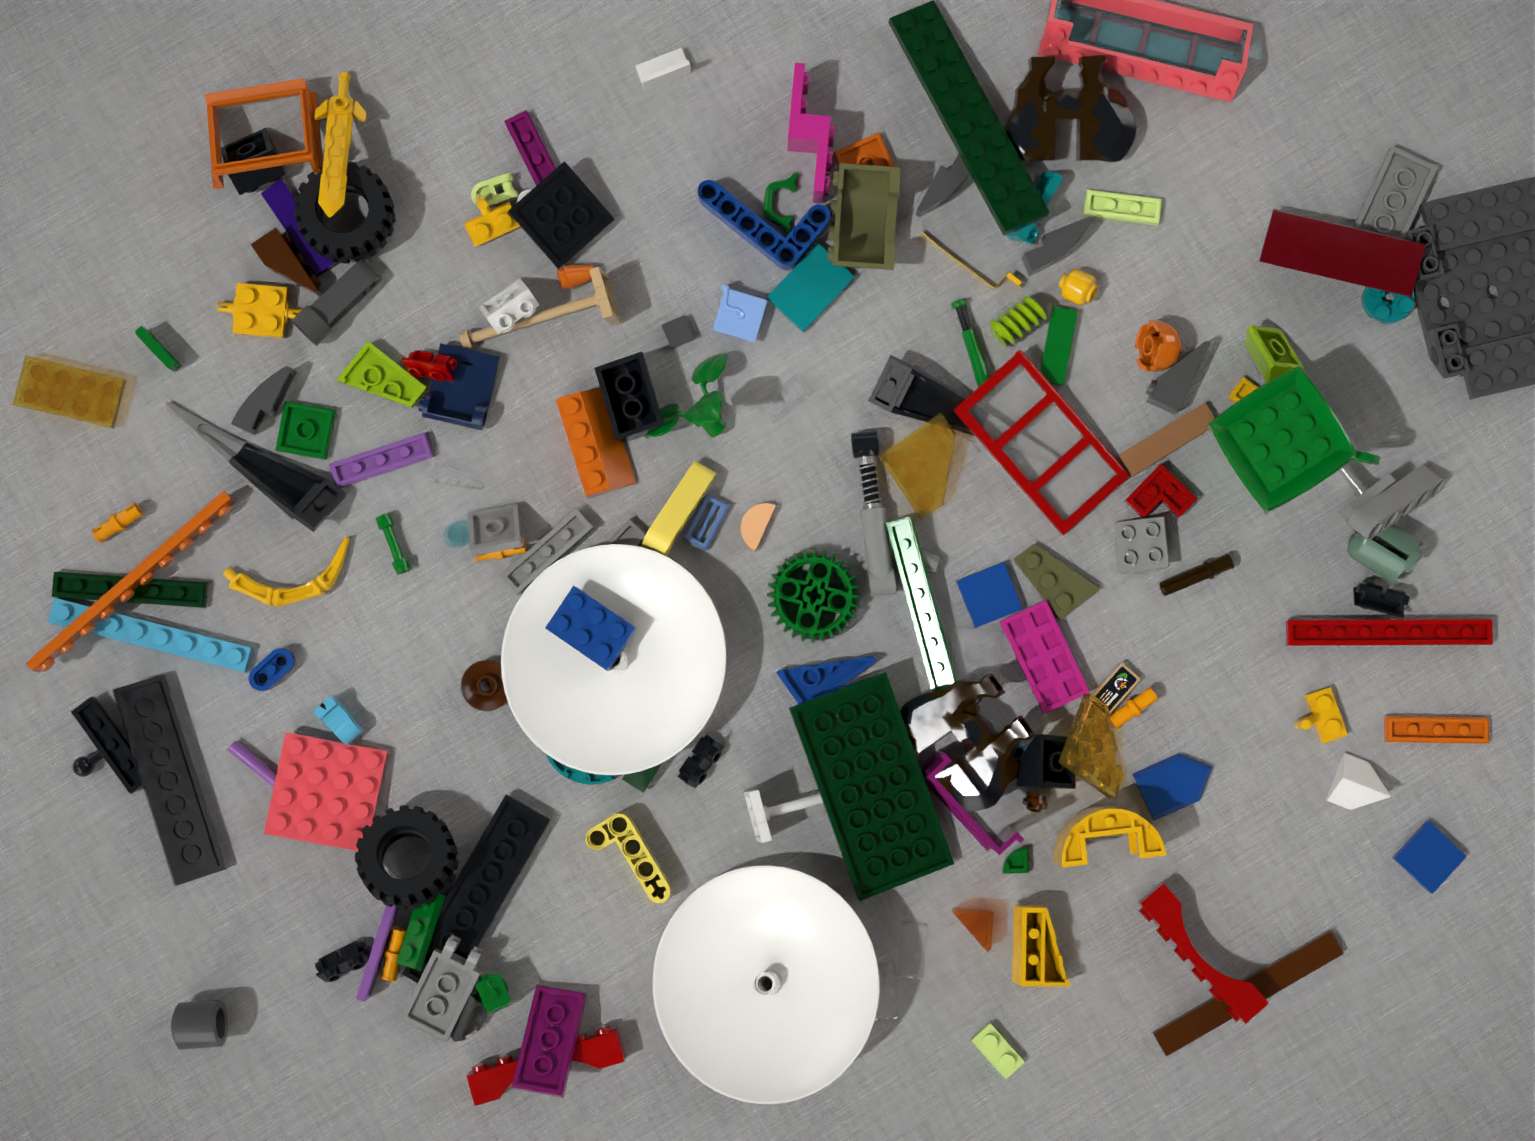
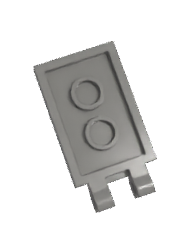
M453 934L448 938L443 951L437 948L433 951L401 1016L402 1020L445 1042L449 1040L463 1008L482 973L481 970L475 967L484 950L475 946L467 959L459 956L454 952L461 939Z

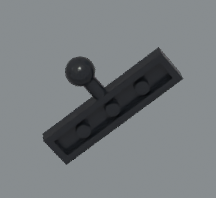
M91 696L72 710L71 713L98 750L88 757H78L73 762V771L80 777H86L92 773L94 765L104 758L127 791L133 794L143 786L130 745L95 696Z

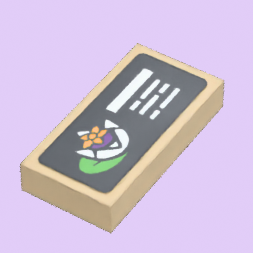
M1120 662L1087 701L1105 717H1108L1141 679Z

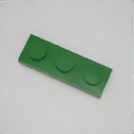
M438 893L434 897L436 901L428 904L426 901L421 903V908L413 909L396 964L422 970L445 895Z

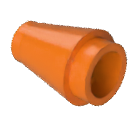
M563 265L561 269H557L561 289L567 288L570 290L591 281L589 269H593V265Z

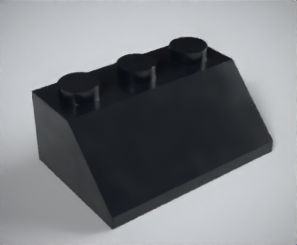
M642 351L594 368L616 441L625 443L646 436L665 425Z

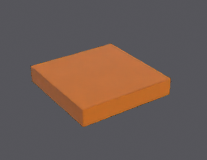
M879 132L833 152L838 167L840 163L895 167Z

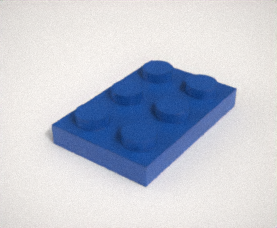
M574 585L545 627L606 671L611 669L638 629Z

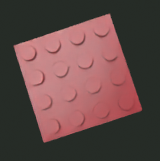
M286 732L264 834L358 851L356 844L358 838L363 839L364 837L362 830L366 825L369 827L373 825L372 818H374L388 751L351 744L346 745L341 742Z

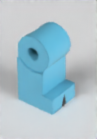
M335 696L327 698L313 711L346 745L354 741L363 732L361 726L354 720L355 718Z

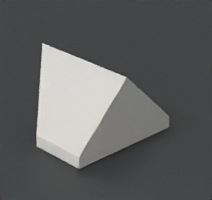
M1343 753L1326 801L1353 810L1391 797L1369 762Z

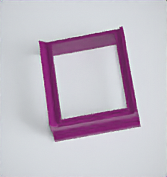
M936 751L934 753L937 758L922 771L925 783L987 851L992 849L998 855L1003 853L1015 840L1021 843L1024 838L1017 831L1007 826L993 839L986 834L935 778L952 760L944 752Z

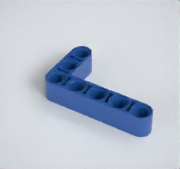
M705 180L698 186V199L703 207L783 270L793 269L824 233L830 223L829 209L822 204H817L808 210L785 238L715 181ZM707 189H712L716 192L715 196L711 199L704 198L702 193ZM725 205H732L735 207V211L727 215L722 212V208ZM816 213H821L825 216L826 220L823 223H816L812 220V216ZM746 220H750L755 226L752 230H744L741 224ZM801 232L807 233L810 239L805 243L799 242L796 239L797 234ZM764 236H770L774 239V243L771 246H764L760 241ZM783 252H790L794 255V258L790 262H784L781 260L780 255Z

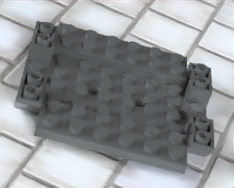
M1535 177L1422 203L1420 209L1425 227L1407 231L1406 239L1426 244L1413 291L1430 360L1443 379L1458 375L1460 377L1464 376L1470 400L1535 385ZM1487 286H1494L1497 289L1498 294L1496 298L1488 297L1486 294ZM1439 297H1444L1448 300L1449 307L1447 310H1442L1438 307L1437 300Z

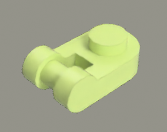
M511 173L480 182L473 187L471 192V198L476 206L475 197L478 194H482L490 208L503 203L513 202L517 200L519 195L517 190L513 188L512 183L514 180ZM502 186L504 193L497 195L495 188Z

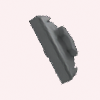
M470 994L450 1036L454 1042L465 1040V1036L471 1034L474 1030L478 1032L485 1023L487 1012L482 1000L478 996Z

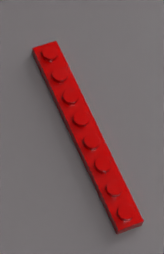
M1492 619L1286 620V646L1493 645Z

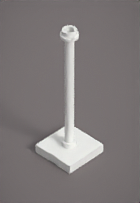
M752 789L743 792L755 838L760 843L772 841L767 823L771 817L823 803L820 794L767 808L766 805H762L759 790Z

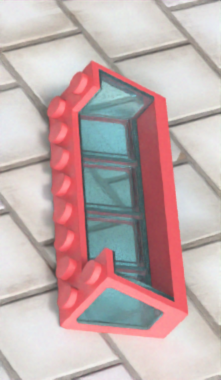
M1050 0L1037 55L1055 57L1057 60L1079 65V58L1082 56H1106L1105 63L1101 68L1102 71L1232 102L1247 68L1253 24L1157 0Z

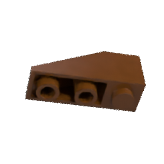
M274 228L251 244L263 264L269 270L319 297L322 295L319 290L322 284L314 273L309 275L305 269L308 263L300 252L295 254L291 248L294 242L286 231L281 233L277 228Z

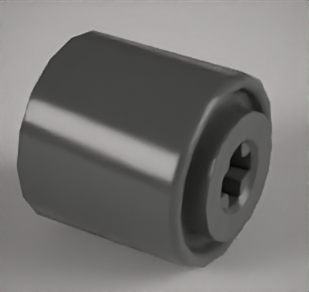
M222 1000L183 1002L176 1005L171 1020V1032L178 1049L222 1047L225 1044L228 1018L226 1007Z

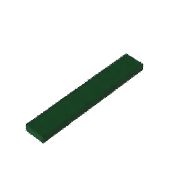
M54 572L52 597L98 600L124 577ZM152 579L144 586L139 585L134 590L135 594L126 602L206 608L208 583Z

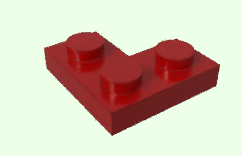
M1159 464L1124 501L1141 518H1144L1160 501L1179 518L1197 498L1162 464Z

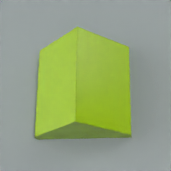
M1250 325L1247 328L1245 347L1266 383L1297 366L1304 370L1303 365L1281 329Z

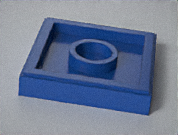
M1004 562L956 581L974 628L1023 609Z
M1425 821L1392 859L1429 893L1433 894L1467 856L1433 824Z

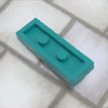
M1043 171L1035 184L1046 206L1063 180V177L1057 172ZM1036 221L1005 236L1012 241H1021L1033 245L1040 231L1035 227Z

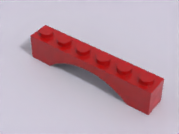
M1164 883L1158 884L1138 902L1142 907L1139 910L1141 915L1148 922L1153 920L1159 927L1156 932L1165 942L1170 940L1176 946L1173 951L1183 962L1188 960L1194 967L1191 969V972L1200 982L1205 979L1211 986L1208 991L1218 1002L1223 1000L1229 1007L1226 1009V1012L1235 1022L1240 1020L1245 1024L1248 1023L1269 1004L1252 983L1225 976L1212 968L1198 954L1185 931L1181 902Z
M605 1026L597 1029L596 1034L588 1037L586 1033L578 1034L572 1061L588 1064L598 1069L625 1062L626 1055L618 1028L611 1029V1026ZM508 1055L497 1059V1064L487 1066L485 1062L472 1067V1071L466 1077L474 1106L501 1098L506 1089L513 1083L519 1057L512 1059V1056Z

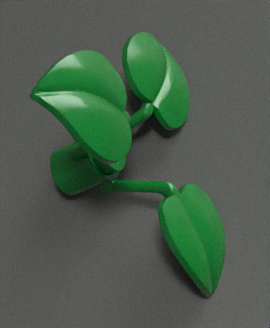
M726 353L709 357L695 368L692 374V381L694 384H700L704 396L689 408L687 413L679 411V405L676 403L660 408L665 425L645 436L646 439L648 437H659L671 431L677 424L678 417H684L689 423L695 424L697 427L701 426L710 437H716L723 432L726 427L725 422L721 419L723 396L719 391L708 393L706 385L707 382L715 381L723 372L727 361Z

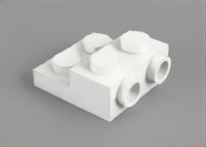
M519 278L484 302L479 308L496 333L499 334L500 332L506 333L515 326V322L522 317L528 318L534 314L539 303Z

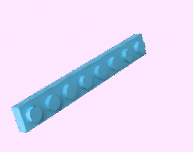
M54 598L48 623L67 627L90 606ZM113 613L105 620L100 619L94 625L95 629L91 632V634L241 672H247L253 651L252 647L118 613Z

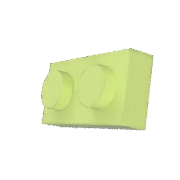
M990 1022L971 1038V1041L1005 1079L1025 1063Z

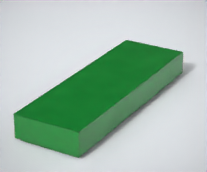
M1055 306L1051 309L1040 372L1051 384L1064 385L1078 312L1076 310Z

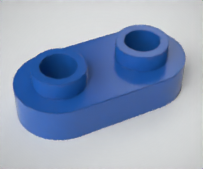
M285 648L273 650L251 670L249 674L251 687L258 691H267L274 687L293 669L295 665L294 654ZM282 656L287 660L284 666L279 664V658ZM262 674H266L268 677L265 683L260 681Z

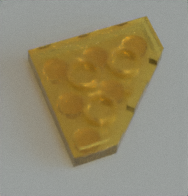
M942 413L878 456L920 519L925 518L944 504L956 433Z
M1084 694L1058 762L1107 798H1116L1124 775L1122 766L1117 765L1115 752L1118 749L1114 731L1109 730L1107 717L1110 716L1109 709L1105 703L1093 694Z

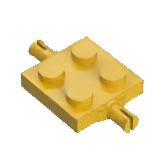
M246 283L236 284V296L233 303L219 301L217 306H221L217 307L218 312L232 313L234 319L232 333L285 338L286 325L289 318L293 319L296 316L295 313L298 314L303 309L290 308L288 302L289 288Z

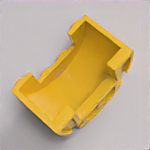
M1094 806L1078 812L1064 824L1054 845L1053 861L1060 867L1088 865L1085 838L1125 833L1128 836L1130 854H1138L1139 858L1166 856V850L1157 830L1140 815L1113 806Z

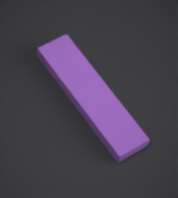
M424 432L330 463L329 466L335 485L342 488L433 458L434 455L427 433Z
M386 905L358 990L357 1000L365 1002L371 998L384 958V950L387 948L390 939L391 928L394 927L399 911L395 905L392 907Z

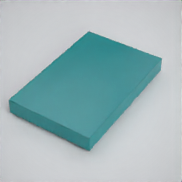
M819 243L766 297L771 304L802 332L855 279V276L845 267L832 266V262H827L828 251Z

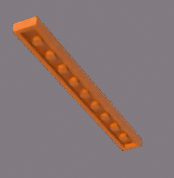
M225 491L219 494L26 662L27 666L32 671L38 673L49 670L55 664L54 659L61 653L64 655L75 647L74 642L81 636L86 637L95 629L94 625L100 619L105 620L114 613L116 605L120 602L128 601L135 594L134 590L139 585L144 586L154 578L153 573L160 567L163 569L171 564L174 560L173 556L180 550L185 551L194 542L192 539L199 533L202 535L210 530L213 526L212 522L219 516L222 518L232 510L231 505L235 501Z

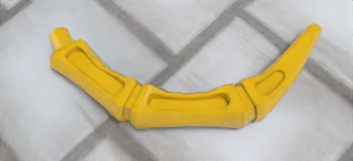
M343 538L332 561L323 572L319 573L315 579H311L297 587H280L276 589L273 586L259 583L244 573L237 574L231 567L227 568L223 575L230 581L229 589L246 594L268 606L275 605L279 608L298 601L322 596L326 591H330L339 576L350 538Z

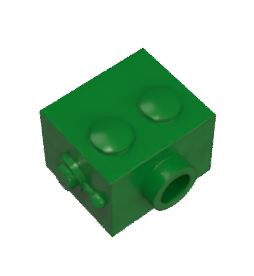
M491 972L479 978L480 982L475 985L488 1015L513 1005L507 992L509 991L508 985L499 973L494 975Z

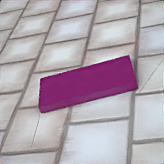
M536 985L512 1083L513 1089L564 1098L587 999L586 993Z

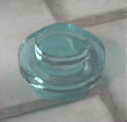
M452 523L444 531V541L452 548H461L469 540V531L463 524Z

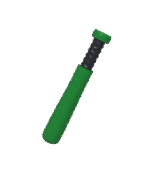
M959 299L952 302L951 306L957 312L963 331L962 337L977 386L979 387L990 377V373L975 330L971 328L970 320L967 316L966 300ZM995 388L988 392L984 397L993 395L995 393Z

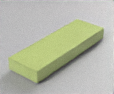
M1087 190L1083 216L1158 225L1162 199Z

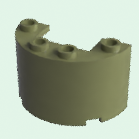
M840 163L839 171L834 170L833 186H837L836 200H831L830 215L835 216V225H830L829 240L833 241V247H828L827 262H832V266L894 270L896 215L901 167Z

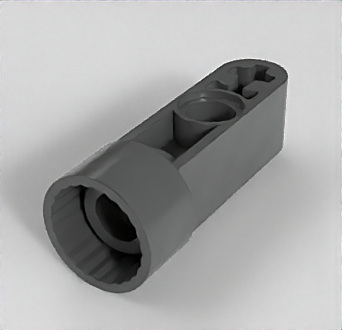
M361 259L310 307L307 305L291 321L317 346L332 332L331 328L377 286L382 277L364 259Z

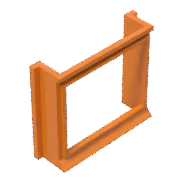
M304 78L204 94L207 103L211 175L214 189L224 188L223 175L307 161H309L314 173L321 171L319 167L323 165L320 121L314 118L315 110L318 108L317 93L310 92ZM300 95L305 150L222 163L219 113L217 108Z

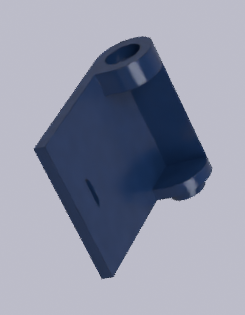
M440 343L438 354L452 356L457 360L456 369L451 371L455 381H436L432 379L430 393H427L425 397H421L418 410L422 412V417L482 431L487 419L500 357Z

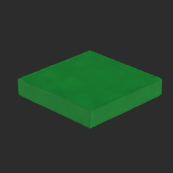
M285 401L275 451L327 460L336 411Z

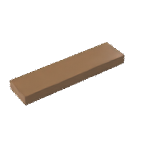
M1203 403L1121 453L1118 457L1132 477L1208 431V423L1213 421L1215 417L1206 403Z

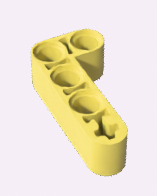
M695 460L650 526L641 547L667 556L674 545L676 537L712 484L717 473Z
M624 812L616 813L587 832L586 843L594 850L603 849L614 841L617 843L652 902L663 903L669 898L671 885L628 814ZM622 817L626 820V830L617 831L614 828L613 822L615 818ZM594 831H601L604 834L605 841L603 844L598 845L592 841L591 835ZM631 839L638 841L640 844L639 852L630 853L626 848L627 842ZM642 862L652 864L653 873L651 875H643L640 872L639 866ZM656 874L660 877L656 879L657 885L666 888L663 892V897L659 894H653L656 889L653 882L650 885L646 883V881L652 880Z

